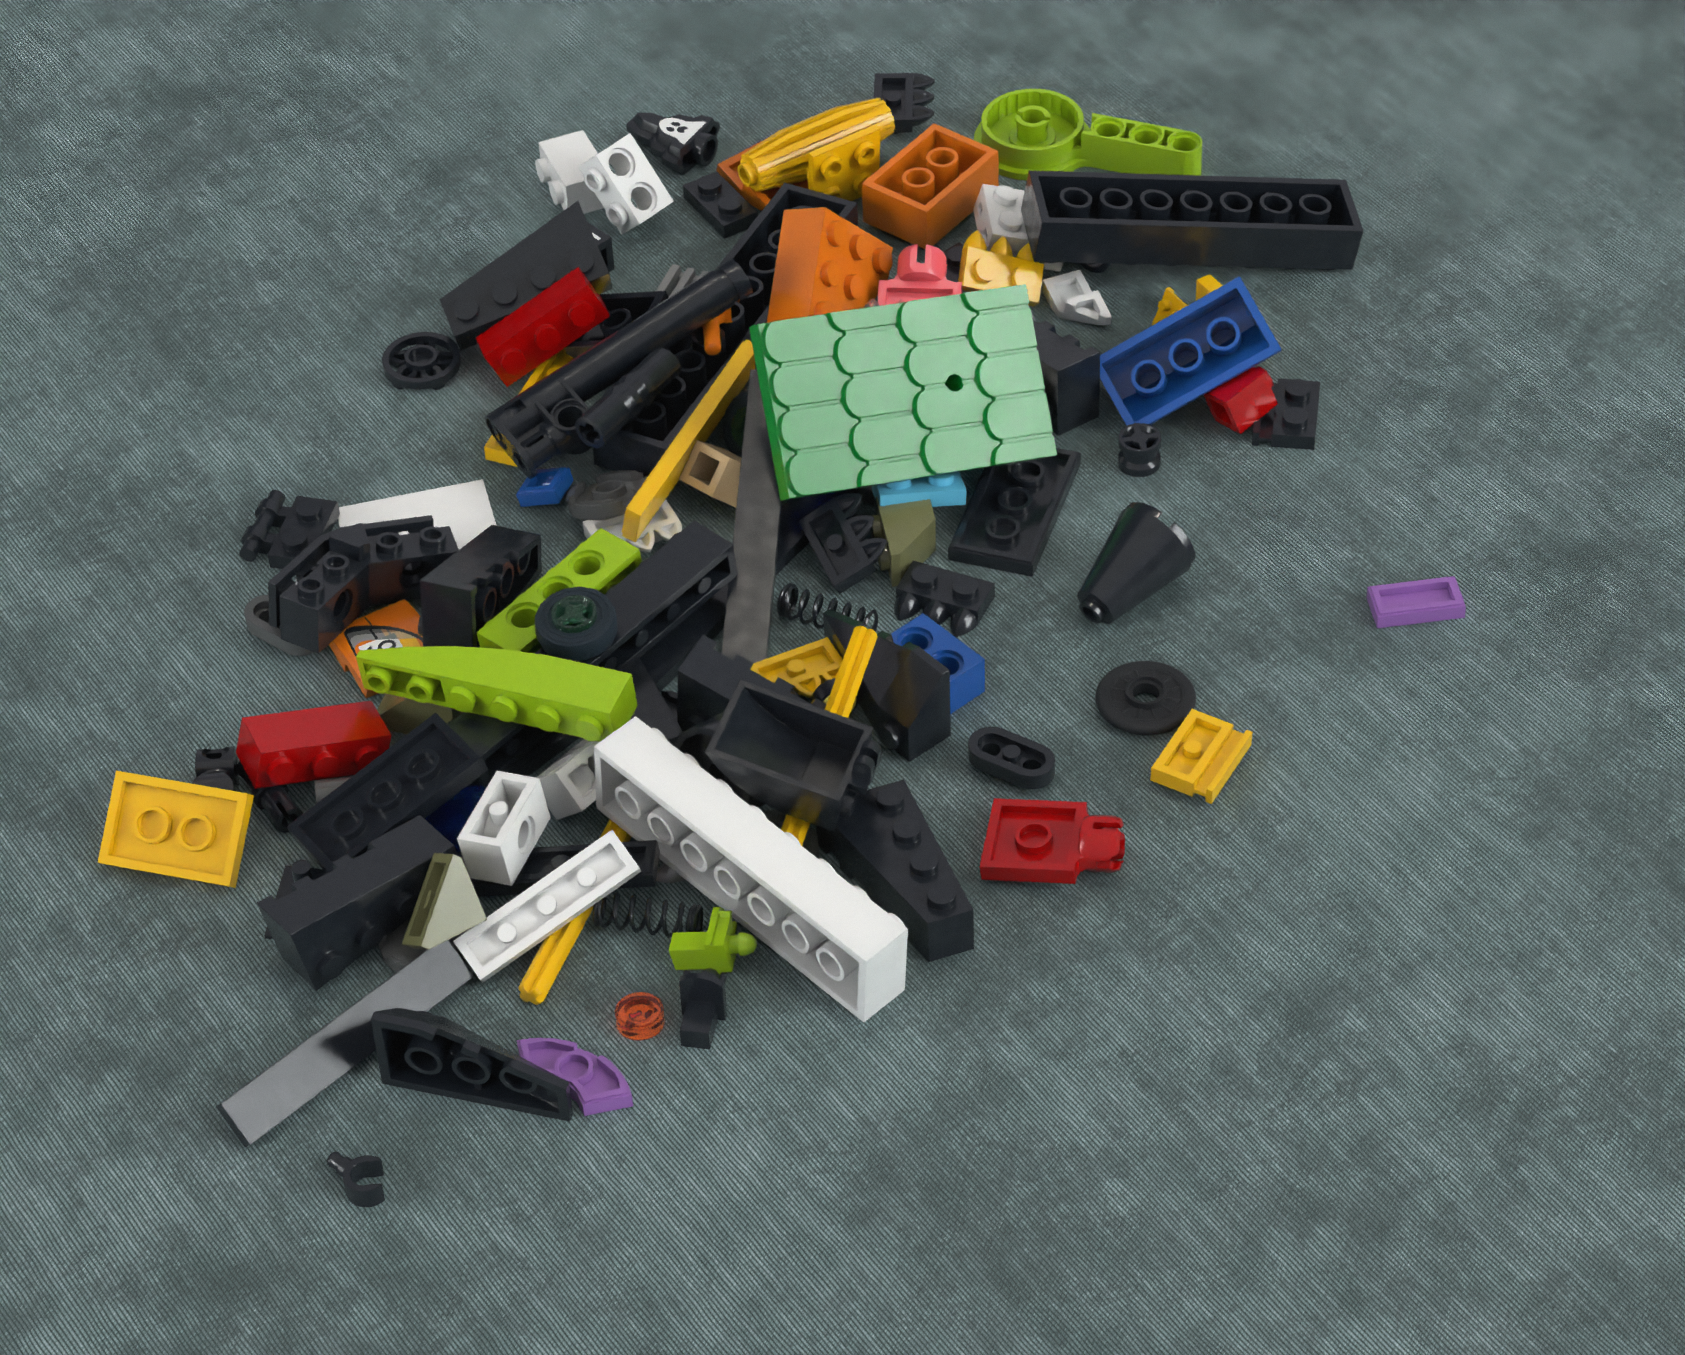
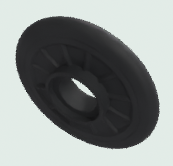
M1135 661L1120 665L1108 672L1098 684L1095 700L1100 714L1114 727L1132 734L1155 735L1171 731L1182 724L1191 709L1195 708L1196 693L1191 681L1178 669L1155 661ZM1140 693H1150L1155 695L1157 699L1152 702H1140L1134 697Z

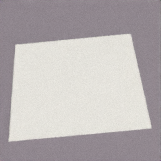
M483 479L339 507L340 515L338 517L341 528L358 523L367 524L432 515L434 527L450 526L459 550L489 526L496 525ZM402 531L399 532V535L409 534V532Z

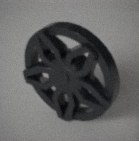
M417 332L405 335L392 342L383 353L382 364L385 376L397 389L421 390L432 388L438 390L445 387V383L456 375L461 365V357L457 344L449 337L433 332ZM415 344H416V346H413V347L409 348L408 350H402V349H404V348H406V347H408V346H411V345H415ZM435 344L446 348L450 352L436 351ZM390 365L394 366L398 370L395 372Z

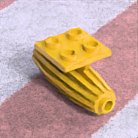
M873 98L831 108L781 129L741 156L742 159L740 160V165H738L740 180L746 187H751L756 192L781 187L784 183L794 184L807 180L808 189L849 201L862 197V183L880 168V142L894 133L895 120L891 114V109L884 100Z

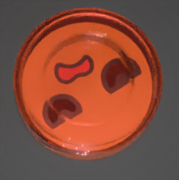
M635 992L626 995L615 1007L616 1027L621 1035L631 1040L641 1041L653 1038L661 1032L665 1024L664 1007L661 1000L655 995L646 992Z

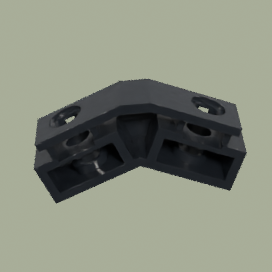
M432 515L367 524L358 523L344 526L319 536L268 582L269 625L275 628L280 626L281 640L319 654L369 606L396 603L403 599L406 601L420 600V580L459 550L450 526L434 527ZM408 531L409 534L399 535V532ZM296 575V581L291 580Z

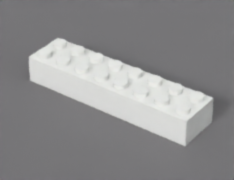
M634 717L594 746L596 808L635 840H657L660 849V860L719 907L724 908L725 911H732V917L862 1022L868 1020L905 990L908 929L898 916L884 911L870 900L862 888L856 885L852 886L838 875L826 860L818 859L801 846L793 834L779 829L767 819L758 807L747 804L732 791L725 781L715 779L700 767L693 756L687 753L683 754L667 741L661 731L656 728H650L639 718Z

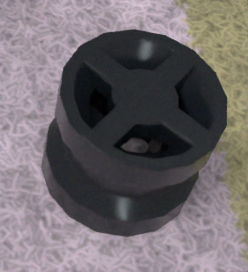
M1134 423L1124 427L1119 433L1118 440L1119 448L1121 449L1118 454L1119 468L1122 472L1134 477H1146L1154 474L1161 466V455L1159 452L1161 433L1157 428L1145 423Z

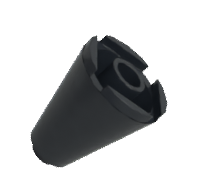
M1132 502L1120 513L1077 594L1080 602L1079 609L1088 620L1094 623L1110 624L1190 569L1191 563L1195 560L1196 556L1191 541L1175 522L1168 527L1158 518L1162 512L1155 507L1142 502Z

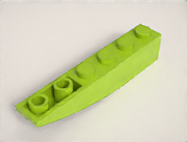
M426 646L360 650L356 656L364 689L380 694L386 693L413 699L420 703L444 706L464 713L470 712L497 718L504 722L537 727L548 732L554 731L581 737L588 741L600 742L629 722L638 706L631 673L549 655L495 648Z

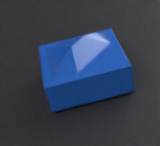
M560 467L537 470L538 475L532 479L527 477L516 496L521 507L559 504L574 481L570 468Z

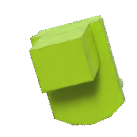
M713 907L707 932L673 933L669 953L675 970L712 968L721 974L722 972L733 971L736 954L746 956L753 953L757 947V940L750 933L739 932L738 935H735L737 922L732 921V911H725L722 907Z

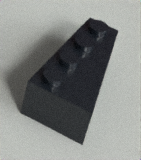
M579 201L572 204L439 299L460 351L478 344L476 337L577 267L581 269L598 294L613 289L609 271Z
M1032 313L1037 341L1036 349L1039 352L1045 385L1044 393L1047 396L1053 432L1059 436L1099 417L1100 351L1093 347L1085 350L1080 348L1079 339L1070 334L1064 337L1056 334L1053 324L1047 321L1035 322Z
M491 525L420 580L422 614L418 623V634L423 637V647L462 646L480 648L476 632L510 605L520 594L529 589L542 572L541 535Z
M904 779L869 789L866 794L859 792L851 816L846 817L842 815L835 832L816 825L820 848L826 854L831 852L839 860L840 869L850 879H857L867 890L870 900L879 907L882 906L888 913H893L901 919L908 929L907 940L928 962L974 949L973 908Z

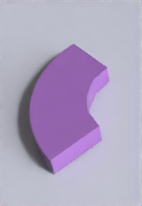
M555 1038L517 1040L520 1057L569 1082L571 1098L578 1103L584 1116L633 1107L632 1094L627 1081L619 1069L603 1055L597 1057L590 1052L577 1048V1043Z

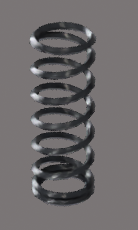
M788 583L785 585L777 601L778 615L789 620L799 617L802 624L807 625L813 621L817 629L824 628V623L819 625L816 620L823 605V594H818L814 601L812 617L809 620H804L802 613L809 600V589H805L802 592L798 613L791 616L796 607L799 593L795 584ZM836 597L830 601L827 610L836 611L838 605ZM850 602L846 603L842 610V614L848 617L852 609ZM864 606L861 607L855 620L867 626L870 617L874 614V624L871 629L876 632L878 626L877 611L872 610L865 617L866 609Z
M619 892L614 894L613 909L606 923H603L606 897L593 906L592 918L596 927L601 925V927L606 928L614 921L619 931L623 930L630 922V926L635 933L640 932L645 925L651 935L657 934L662 927L667 938H671L677 930L683 932L682 918L685 908L683 901L679 904L678 918L671 933H668L666 925L667 899L663 901L661 918L654 931H652L650 925L651 897L647 898L645 915L639 928H636L634 924V908L636 903V896L634 894L630 897L629 912L622 926L619 925L617 917L620 900ZM695 903L690 907L685 932H701L703 908L700 904L696 905Z

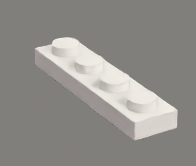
M611 830L486 917V921L472 927L453 942L483 983L636 876L641 870L617 835Z

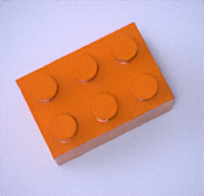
M933 123L862 183L863 222L911 244H918L920 248L926 249V245L934 246L973 212L982 184L999 186L998 150Z

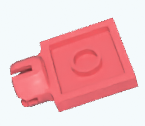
M918 244L911 245L900 252L897 275L894 279L879 280L877 306L961 294L962 282L947 280V259L944 252L939 248L926 245L925 263L917 262Z

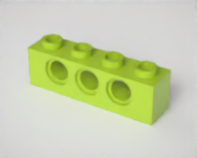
M600 528L477 631L480 648L506 649L528 653L537 652L542 647L537 640L535 631V615L540 604L551 594L565 588L586 587L596 589L605 595L613 585L620 583L642 562L640 549ZM577 615L564 619L559 625L560 630L562 631L573 622Z

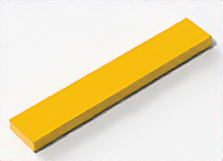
M746 339L745 342L741 343L626 507L621 531L623 537L636 543L679 481L696 441L706 442L724 416L733 398L738 396L749 380L750 369L755 368L751 341Z

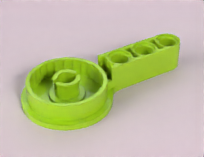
M1046 89L1015 90L995 98L984 109L981 122L974 133V141L998 150L999 175L1017 180L1027 181L1029 170L1072 172L1082 167H1093L1119 173L1201 175L1203 140L1197 133L1092 113L1091 128H1089L1084 121L1081 108L1075 101L1066 95Z

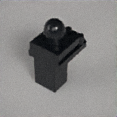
M707 968L700 973H691L689 970H684L683 975L680 976L679 987L683 1016L680 1027L681 1046L702 1049L711 1048L718 1020H726L727 1016L725 990L727 976L725 974H719L717 970Z

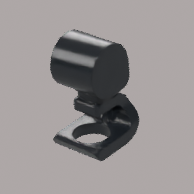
M231 746L213 750L198 749L195 758L196 779H194L192 784L234 791V787L239 786V774L236 769L239 761L236 755V747Z

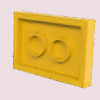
M116 770L97 863L236 888L254 795Z

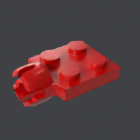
M994 798L979 866L981 880L1076 884L1077 876L1084 870L1105 873L1117 872L1121 869L1123 861L1117 860L1123 859L1125 854V835L1118 829L1124 826L1123 820L1113 815H1088L1087 802Z

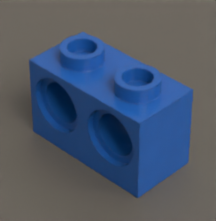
M924 613L891 633L895 644L903 646L908 642L913 643L949 669L950 714L985 692V659Z

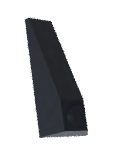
M831 609L823 613L824 638H829L843 659L854 628L856 626H866L858 620ZM881 631L877 634L878 637L857 693L858 703L881 742L888 749L895 750L910 762L951 735L950 673L948 668L919 646L910 642L900 646L893 642L891 634Z
M398 1007L373 1013L371 1023L382 1084L570 1122L573 1116L568 1081L443 1016L433 1015L426 1011H413Z

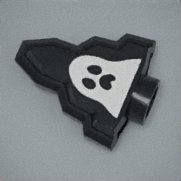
M637 113L626 124L627 131L637 141L651 148V154L660 157L663 165L681 175L687 173L696 164L709 165L717 152L718 140L716 136L719 132L720 124L711 117L700 115L693 118L678 114L666 118L654 113Z

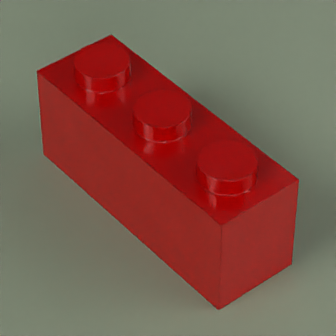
M577 267L480 334L476 339L484 358L503 383L509 387L610 317V314L601 296L581 269Z
M372 700L242 717L236 755L256 789L355 775L389 749L392 735Z

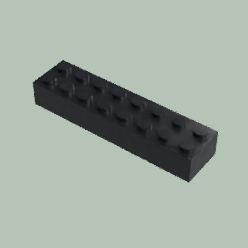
M1029 170L1021 206V213L1034 262L1353 270L1363 235V228L1347 181L1338 179Z

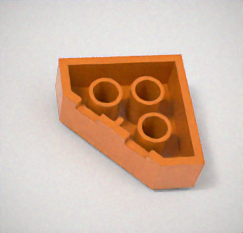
M826 207L784 210L767 323L865 308L878 296L879 280H888L889 271L893 264V247Z

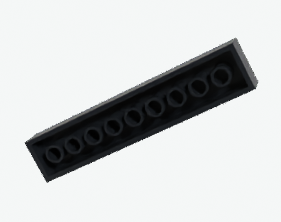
M784 183L720 263L722 264L730 258L737 262L747 275L753 289L751 295L739 303L735 302V305L731 307L732 323L720 324L721 351L714 356L708 355L705 352L703 326L666 349L678 359L681 365L680 376L663 390L648 408L642 410L635 420L626 424L603 447L599 449L593 448L594 465L613 471L635 470L643 473V477L649 476L741 343L745 342L746 339L751 341L749 327L767 323L784 210L826 207L858 226L857 203ZM749 380L747 381V383L745 384V386L739 394L744 392V390L747 388V386L749 385Z

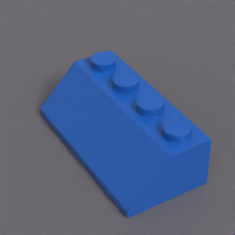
M1239 276L1101 354L1100 380L1126 426L1134 423L1151 425L1281 352L1282 349Z

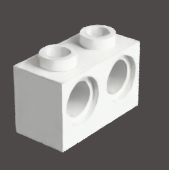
M631 133L578 166L584 175L586 185L591 191L595 192L606 210L609 221L618 228L621 234L638 226L674 202ZM609 164L613 166L616 174L611 171ZM631 198L636 202L637 208L632 204Z
M581 740L536 777L540 779L548 809L556 820L582 812L596 800L594 746L599 743L598 741Z

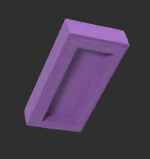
M1455 576L1367 587V601L1377 628L1465 618L1466 605Z

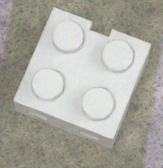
M982 184L973 211L977 230L980 231L985 240L987 251H990L993 244L1002 236H1005L1008 240L1013 257H1016L1019 250L1029 243L1021 213L1024 190L1013 189L1005 185ZM1064 262L1039 263H1043L1046 270L1060 272Z

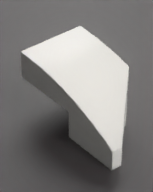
M1081 270L1054 276L1042 281L1041 291L1058 318L1095 325L1111 324L1112 316L1098 290L1091 291Z

